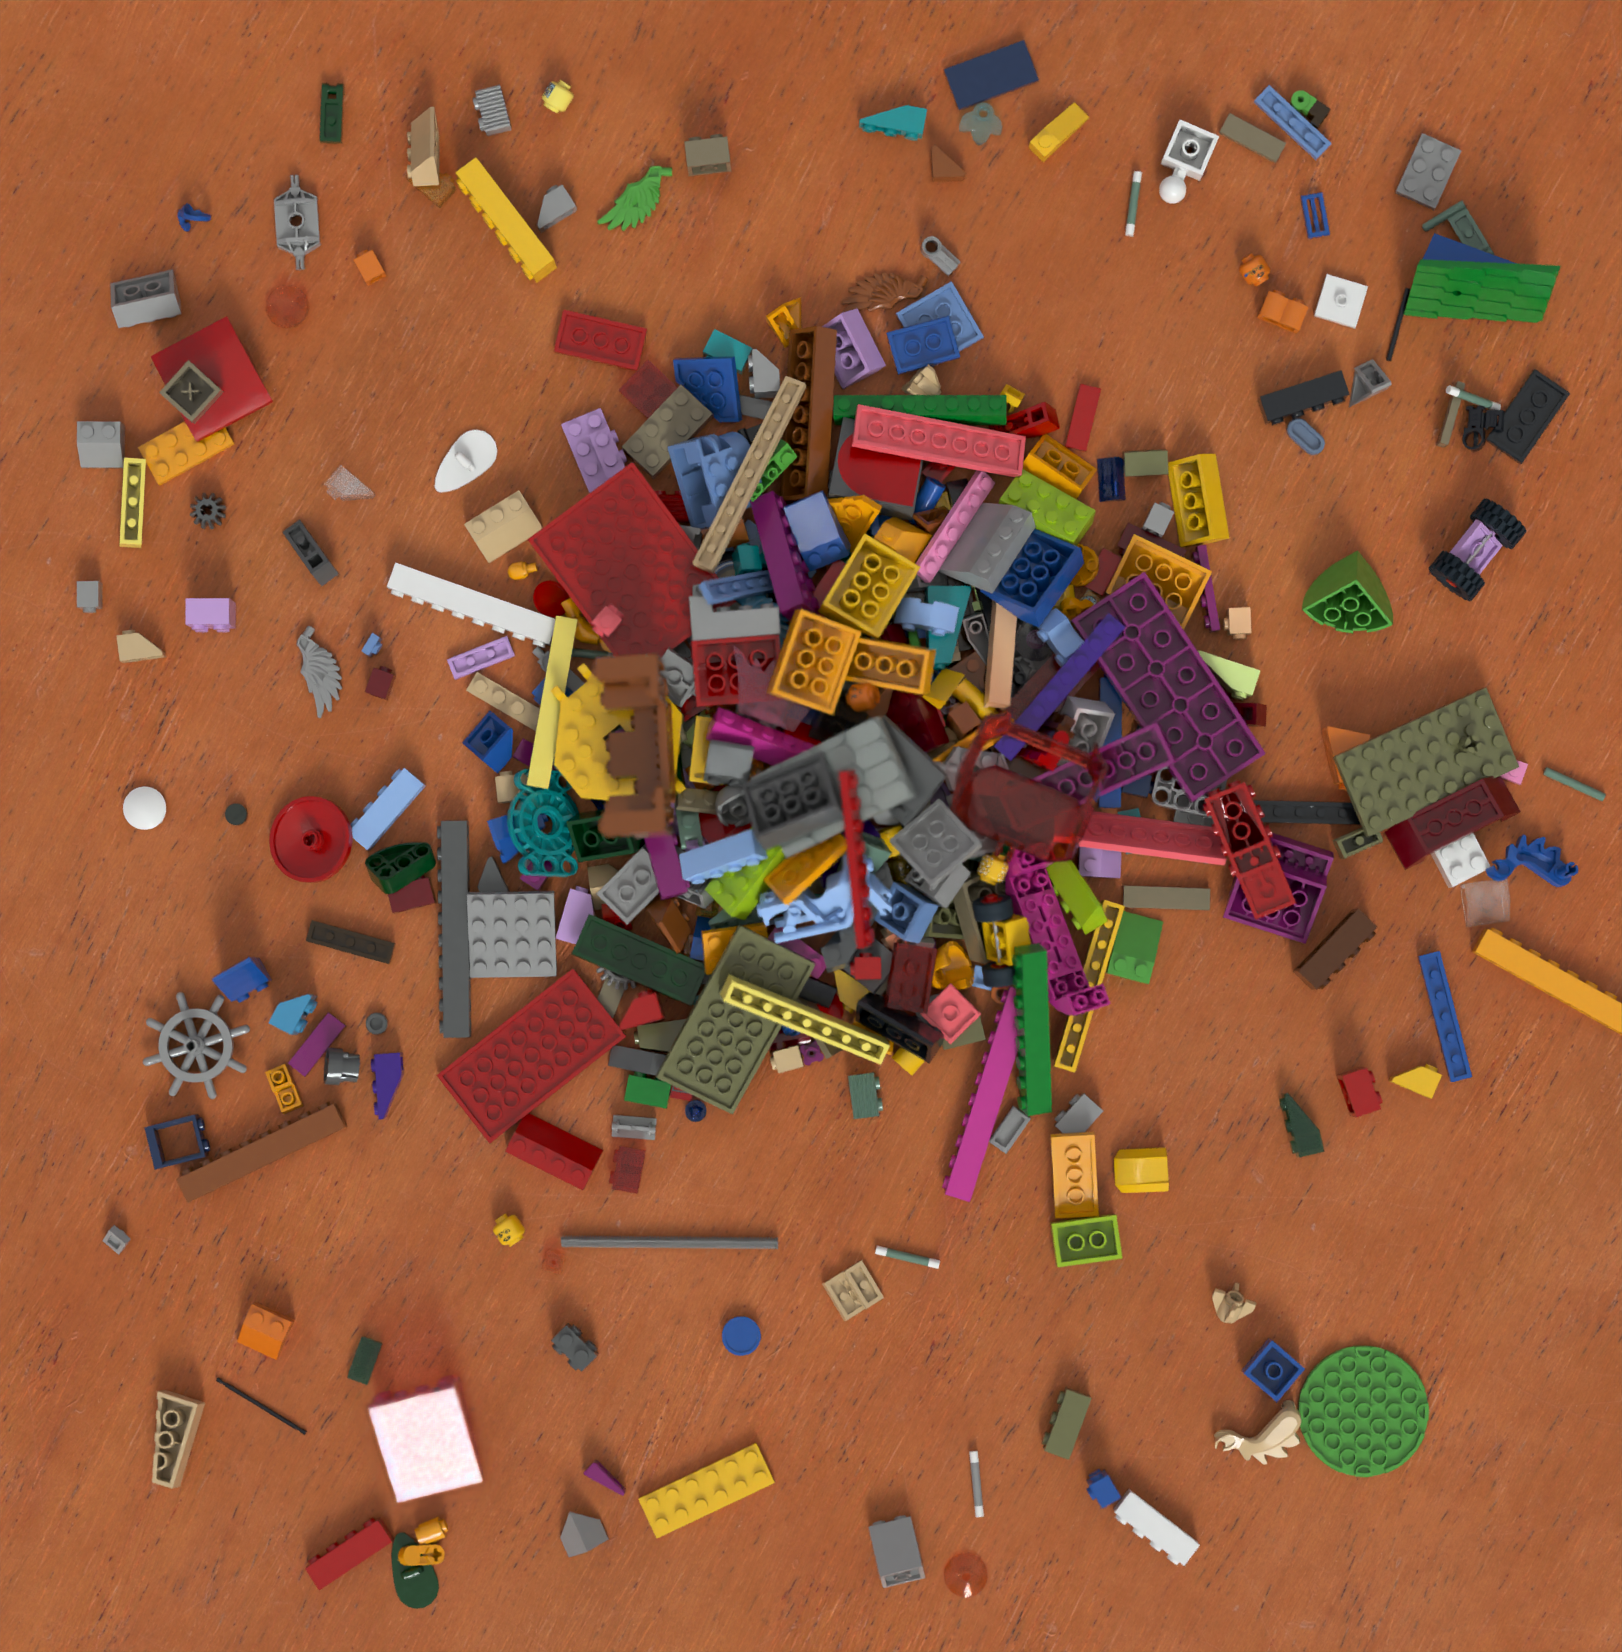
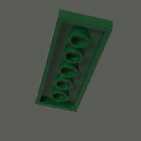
M591 914L588 915L571 954L688 1006H692L706 974L703 963L680 953L677 954L669 948Z

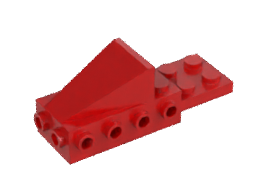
M1239 779L1227 784L1229 789L1222 792L1220 788L1208 792L1209 797L1204 799L1206 803L1202 805L1206 815L1212 816L1214 823L1211 826L1215 836L1220 835L1223 842L1220 844L1224 857L1228 855L1231 864H1228L1229 870L1233 877L1237 876L1254 918L1257 920L1296 904V901L1278 858L1282 857L1278 846H1273L1270 838L1273 835L1269 825L1264 826L1261 818L1264 817L1260 804L1256 806L1253 797L1256 796L1251 784L1247 786L1246 782L1241 783Z

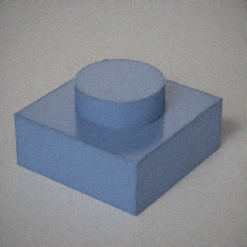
M372 633L361 651L369 657H372L373 654L377 655L383 645L380 643L382 639Z

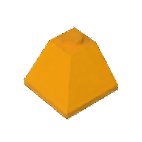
M892 517L882 524L873 539L916 563L931 540L932 535L899 518Z

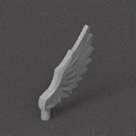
M308 625L303 634L298 638L296 645L303 656V666L300 672L305 677L309 693L313 691L317 716L321 718L324 711V703L328 712L332 711L331 695L336 700L340 699L336 688L341 690L343 687L336 679L341 680L342 677L336 672L340 670V667L334 665L337 663V660L331 658L332 653H329L324 648H320L318 644L310 639L315 629Z

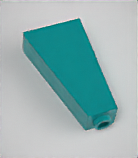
M927 586L925 589V603L933 604L934 601L959 607L954 633L936 636L932 634V631L926 630V648L936 650L933 670H944L952 661L971 586Z

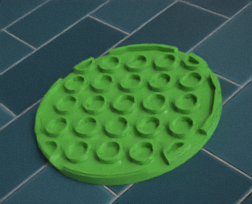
M1359 1345L1346 1347L1323 1358L1307 1376L1298 1401V1411L1301 1415L1300 1429L1311 1451L1330 1468L1356 1477H1373L1388 1473L1403 1465L1420 1446L1429 1421V1403L1425 1388L1417 1373L1396 1354L1374 1346Z

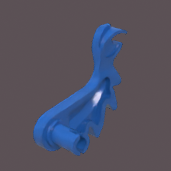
M1522 835L1518 838L1516 845L1510 844L1506 847L1504 860L1492 861L1493 864L1497 865V870L1494 865L1485 870L1487 875L1493 880L1503 881L1512 874L1518 865H1524L1551 885L1562 887L1567 885L1571 881L1572 876L1578 873V866L1571 867L1575 864L1574 862L1563 863L1560 860V848L1553 846L1544 849L1545 837L1535 839L1527 845L1526 835Z

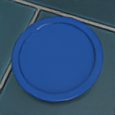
M740 1316L729 1320L722 1331V1341L725 1348L732 1354L739 1356L748 1355L755 1351L761 1340V1332L758 1325L748 1317Z

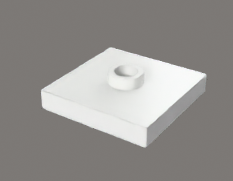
M1327 274L1314 316L1356 328L1368 286Z

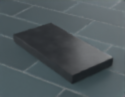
M1534 369L1505 411L1504 430L1499 431L1494 427L1486 441L1519 464H1522L1570 393Z

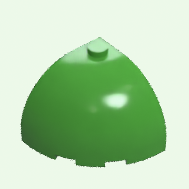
M1359 551L1350 554L1326 569L1312 583L1303 599L1302 610L1310 618L1321 625L1326 624L1334 627L1336 631L1353 633V631L1367 630L1368 633L1393 625V611L1388 595L1380 579Z

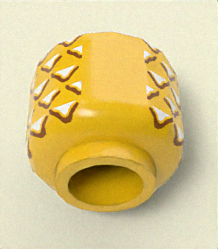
M993 852L992 856L989 854L984 855L977 870V873L980 875L979 879L994 886L996 883H1002L1009 869V864L1004 861L1005 856Z

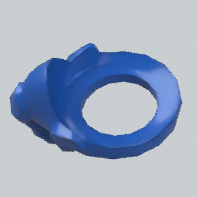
M188 203L182 206L177 215L181 228L187 232L190 230L191 225L185 219L210 221L212 217L210 214L202 213L201 210L194 211Z

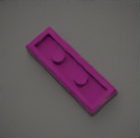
M328 1012L288 1064L306 1077L346 1025Z

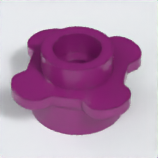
M816 1041L807 1046H800L799 1051L803 1054V1063L805 1065H811L814 1061L821 1062L824 1055L820 1052Z

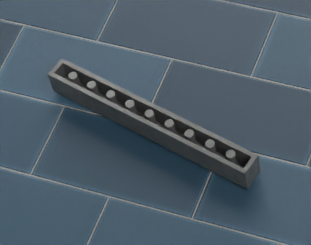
M441 821V826H437V838L441 839V847L437 849L438 860H441V869H438V882H442V891H438V904H442V912H438V924L442 925V934L438 936L439 947H442V955H439V968H443V977H439V990H443V999H439V1011L443 1012V1020L439 1022L440 1033H443V1038L471 1037V978L467 892H470L469 821Z

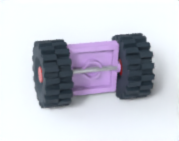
M1485 498L1470 515L1473 524L1450 553L1442 551L1429 567L1431 574L1443 586L1468 601H1472L1485 585L1480 574L1502 545L1505 548L1513 549L1527 532L1525 526L1514 515H1511L1507 509L1505 510L1501 505H1497L1494 501Z

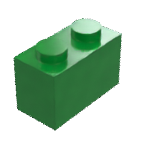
M634 1071V1075L630 1074L628 1076L624 1101L667 1109L671 1084L656 1076L655 1079L646 1078V1073Z

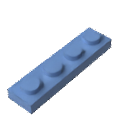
M1270 85L1254 100V103L1315 160L1332 144Z

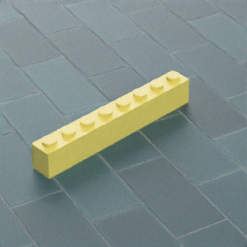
M730 974L720 992L723 1001L880 1065L890 1047L886 1038Z

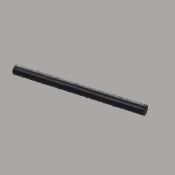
M1405 288L1386 358L1387 361L1392 360L1410 293L1409 288Z

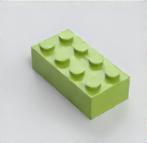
M1022 469V475L1014 478L999 500V504L1014 505L1032 512L1036 526L1035 529L1075 546L1078 545L1093 524L1096 512L1093 508Z
M780 845L767 849V858L760 860V863L757 865H746L741 867L739 871H728L723 873L721 877L713 878L704 890L730 916L745 920L760 901V894L767 892L770 888L763 879L786 859Z

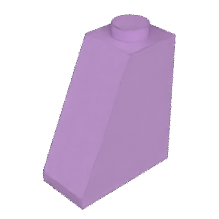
M576 886L575 890L570 889L556 939L576 944L588 915L595 916L592 896L588 894L589 889Z

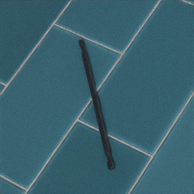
M219 1377L217 1378L216 1381L218 1383L225 1385V1387H227L231 1391L250 1401L254 1405L268 1412L269 1414L286 1423L287 1425L291 1426L292 1428L297 1429L302 1434H306V1430L299 1428L296 1424L292 1423L288 1419L284 1418L283 1416L269 1409L265 1405L251 1398L247 1394L243 1393L242 1391L238 1390L232 1385L225 1383Z

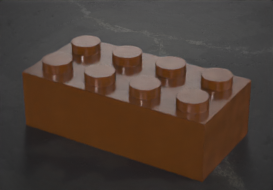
M1351 910L1293 972L1311 990L1323 989L1331 981L1329 977L1332 974H1338L1345 967L1344 961L1347 958H1353L1361 950L1359 946L1362 942H1369L1375 936L1374 930L1377 926L1361 910Z

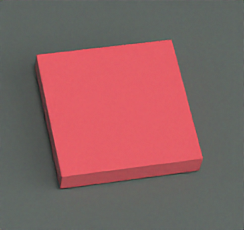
M950 983L920 1015L931 1026L938 1028L944 1035V1039L951 1045L981 1013Z

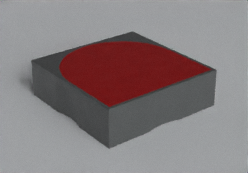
M843 417L828 499L865 495L882 505L879 514L912 521L923 460L852 447L855 419Z

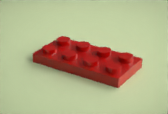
M563 309L554 353L638 372L647 329Z

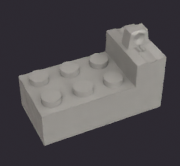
M700 584L693 585L692 596H689L693 641L777 634L780 636L778 607H774V604H761L760 609H752V605L739 606V610L730 611V607L717 608V612H713L712 604L708 605L699 587Z

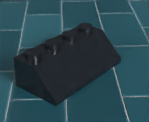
M869 992L857 1002L855 1021L930 1064L944 1040V1035L938 1028L924 1024L919 1017L907 1014L898 1005L893 1006L879 994L875 995Z

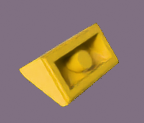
M949 669L941 670L931 684L930 692L924 694L923 698L940 710L965 675Z

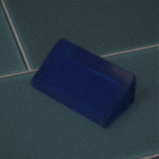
M1109 457L1097 459L1099 501L1126 500L1123 458Z

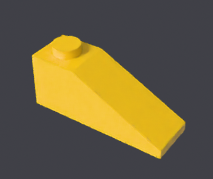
M1074 102L1030 141L1028 148L1044 163L1089 119V116Z

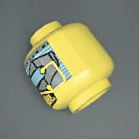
M562 80L559 83L555 81L550 82L542 95L543 105L555 113L559 111L564 112L574 97L570 91L571 86Z

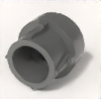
M328 1047L324 1063V1084L339 1085L343 1081L357 1082L360 1055L343 1052L341 1048Z

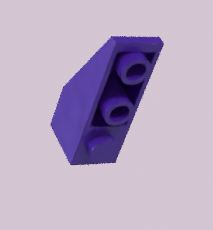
M402 1052L375 1054L374 1059H371V1070L376 1075V1080L372 1082L373 1093H377V1102H374V1113L378 1115L379 1120L386 1119L404 1075Z

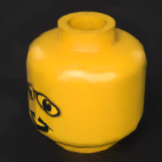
M505 1213L495 1220L497 1225L494 1226L493 1232L502 1245H509L511 1247L524 1238L525 1228L516 1215L508 1217Z

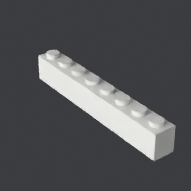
M395 563L387 584L391 594L403 598V595L412 597V602L421 605L424 602L432 604V609L440 612L447 609L452 611V616L464 619V616L472 618V623L483 627L485 623L492 625V630L503 634L505 630L512 632V637L522 641L525 640V637L533 640L532 644L545 648V645L551 646L555 624L554 618Z

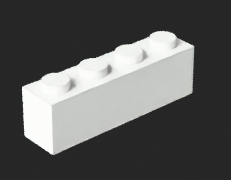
M1130 1489L1127 1490L1113 1509L1116 1513L1115 1518L1124 1525L1127 1522L1134 1527L1132 1531L1141 1538L1144 1536L1151 1540L1149 1544L1159 1552L1162 1549L1167 1552V1558L1176 1565L1180 1562L1185 1566L1200 1546L1195 1539Z

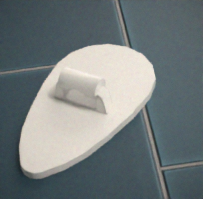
M480 430L467 431L461 435L453 444L438 469L435 479L436 491L443 493L459 489L488 470L495 462L497 456V446L493 438Z

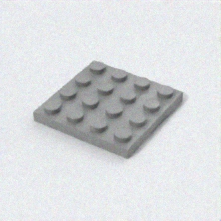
M554 891L467 892L470 978L557 976Z

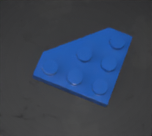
M735 356L676 358L673 360L675 381L679 385L684 386L701 404L709 409L717 421L740 422L742 420Z

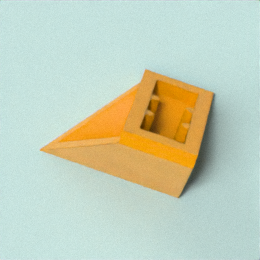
M801 297L782 304L766 316V322L785 348L789 346L790 330L801 328Z

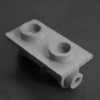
M613 1115L612 1137L655 1140L657 1118Z

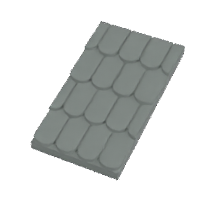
M881 716L868 720L750 778V780H754L822 751L841 801L839 772L846 769H855V774H857L859 779L857 795L861 800L859 815L863 822L917 796ZM844 818L780 844L785 857H791L845 831Z

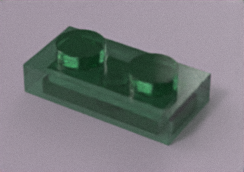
M362 1336L347 1378L368 1385L383 1343Z

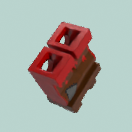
M1053 711L1049 718L1035 732L1034 739L1029 747L1022 748L1018 755L1034 766L1054 771L1069 744V739L1072 740L1075 736L1071 729L1076 721L1066 714L1061 715Z

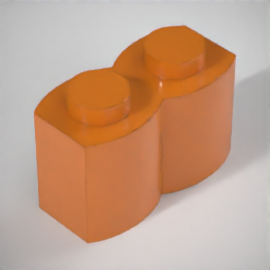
M1278 290L1268 291L1257 318L1297 334L1308 307L1300 299L1293 298V300L1286 298L1283 292Z

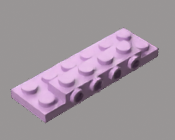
M601 408L561 424L589 493L625 468L626 456L623 449L618 451L616 443L619 442L615 430L610 431Z

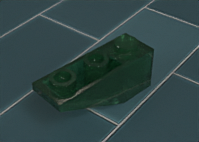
M1281 1093L1282 1098L1279 1099L1282 1112L1286 1111L1287 1120H1284L1287 1133L1291 1132L1292 1141H1289L1292 1154L1296 1153V1157L1300 1158L1325 1152L1320 1130L1289 1093Z

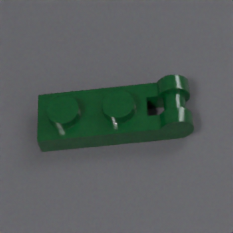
M322 83L320 143L342 144L344 84L333 86L329 85V83ZM329 94H336V99H329Z

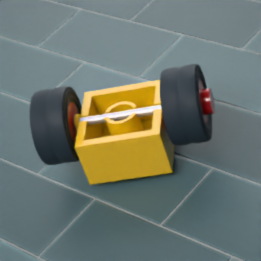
M989 894L973 901L974 918L976 921L982 922L986 956L988 960L993 961L982 966L983 981L987 987L1005 988L1014 985L1013 976H1015V968L1012 963V956L1015 955L1014 947L1031 945L1029 923L1027 917L1013 914L1010 896Z

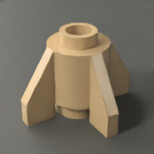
M929 364L925 368L918 369L911 380L901 388L907 395L941 394V385L935 370Z
M1235 1283L1232 1291H1229L1227 1294H1225V1291L1216 1288L1212 1294L1216 1314L1224 1323H1234L1253 1312L1256 1307V1302L1247 1299L1244 1302V1297L1238 1292V1283Z

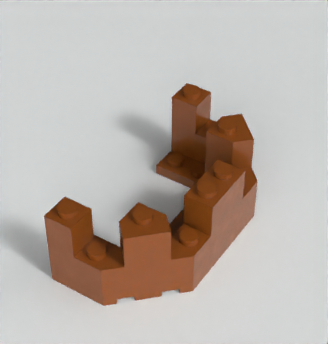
M658 654L595 658V664H592L593 678L596 677L599 683H604V692L600 693L601 706H604L607 711L634 710V715L631 716V727L635 731L609 733V739H606V751L610 752V761H607V773L611 774L613 779L637 778V781H634L635 794L608 796L609 802H605L606 813H602V819H599V830L607 838L672 836V827H668L669 823L674 820V807H671V803L676 801L671 703H667L665 696H669L667 678H663L661 675V671L665 670L664 660Z

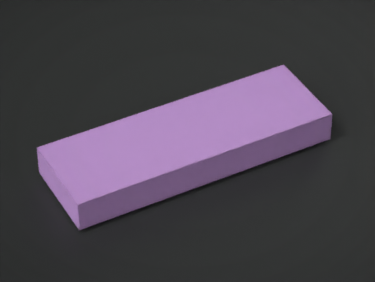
M505 636L449 658L447 661L454 679L457 680L515 657L508 637Z

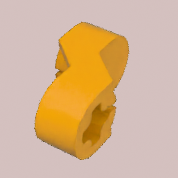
M1068 597L1062 600L1060 607L1061 612L1071 622L1072 619L1092 607L1094 603L1088 599L1080 601L1077 598Z
M440 1545L404 1546L398 1552V1560L405 1566L440 1564L445 1556L444 1550Z

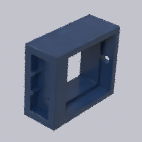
M199 1114L144 1127L155 1170L209 1156L210 1144L208 1139L204 1138L203 1130H205V1123L202 1117L199 1118ZM192 1121L200 1153L165 1161L158 1130Z

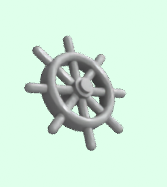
M178 992L176 998L181 1012L170 1018L165 1025L152 1018L146 1020L147 1026L161 1032L158 1046L159 1053L144 1058L143 1064L150 1066L162 1062L166 1069L175 1076L169 1089L170 1096L177 1094L183 1081L204 1082L208 1097L215 1099L217 1093L212 1081L213 1078L221 1074L227 1066L240 1073L247 1071V1067L244 1064L232 1059L234 1050L233 1038L248 1033L250 1027L243 1025L230 1030L227 1023L217 1015L224 1002L223 995L216 996L210 1010L189 1009L184 993ZM194 1017L205 1019L198 1034L192 1019ZM182 1021L185 1023L189 1037L174 1030ZM213 1023L220 1033L205 1038ZM170 1037L184 1045L169 1050ZM223 1041V1053L208 1047ZM187 1053L181 1067H178L172 1058ZM204 1054L218 1061L210 1070L208 1069ZM195 1057L201 1072L199 1074L188 1072Z

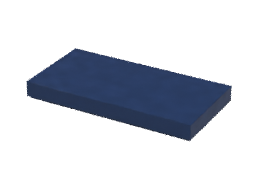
M1024 40L944 69L958 111L1039 81Z

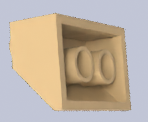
M429 107L411 122V132H407L408 145H411V148H407L408 161H411V164L407 165L408 178H412L413 186L439 185V131L435 107Z
M519 490L464 524L488 563L525 542L542 529L541 524Z

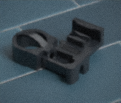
M1467 406L1466 410L1469 411L1468 428H1464L1462 438L1464 446L1470 451H1479L1486 442L1485 430L1483 428L1489 430V427H1495L1496 430L1503 431L1505 416L1503 410H1486L1483 406H1477V408ZM1474 433L1473 447H1469L1467 445V438L1470 434ZM1478 433H1479L1480 436H1481V442H1480L1479 445H1478Z

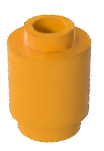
M439 1516L421 1523L419 1527L415 1528L416 1537L421 1545L425 1543L428 1545L446 1537V1532L449 1531L445 1519L441 1520Z

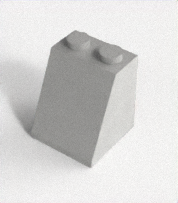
M898 1516L894 1518V1521H877L873 1523V1526H869L883 1588L925 1578L911 1517Z

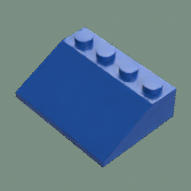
M1034 529L993 594L982 589L980 591L1020 620L1040 627L1084 564L1081 548Z

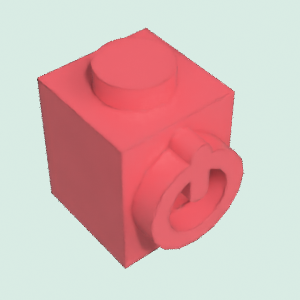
M609 604L592 621L594 625L592 630L600 637L604 635L609 637L621 624L624 615L612 604Z

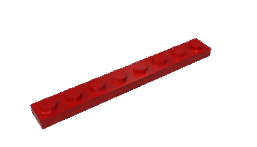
M846 769L839 772L856 946L857 948H866L872 945L874 931L870 925L872 910L868 905L870 889L866 885L868 869L863 855L865 853V843L861 835L863 821L859 815L861 800L857 795L859 779L857 774H855V769Z

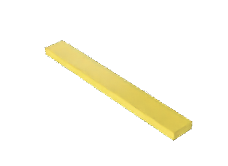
M556 616L527 786L549 788L561 705L551 690L558 686L565 693L578 619Z

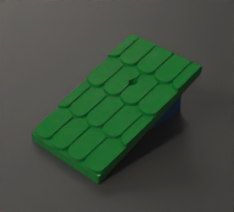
M1434 233L1423 259H1420L1417 265L1404 315L1433 319L1438 317L1463 320L1477 318L1502 322L1515 320L1537 323L1544 318L1561 266L1517 264Z

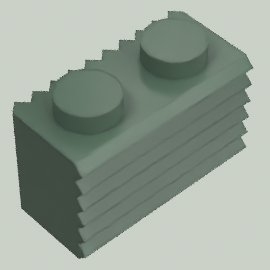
M874 1072L849 1075L853 1118L860 1119L880 1116L879 1111H883L882 1098H877L876 1090L880 1089L879 1076L874 1077Z

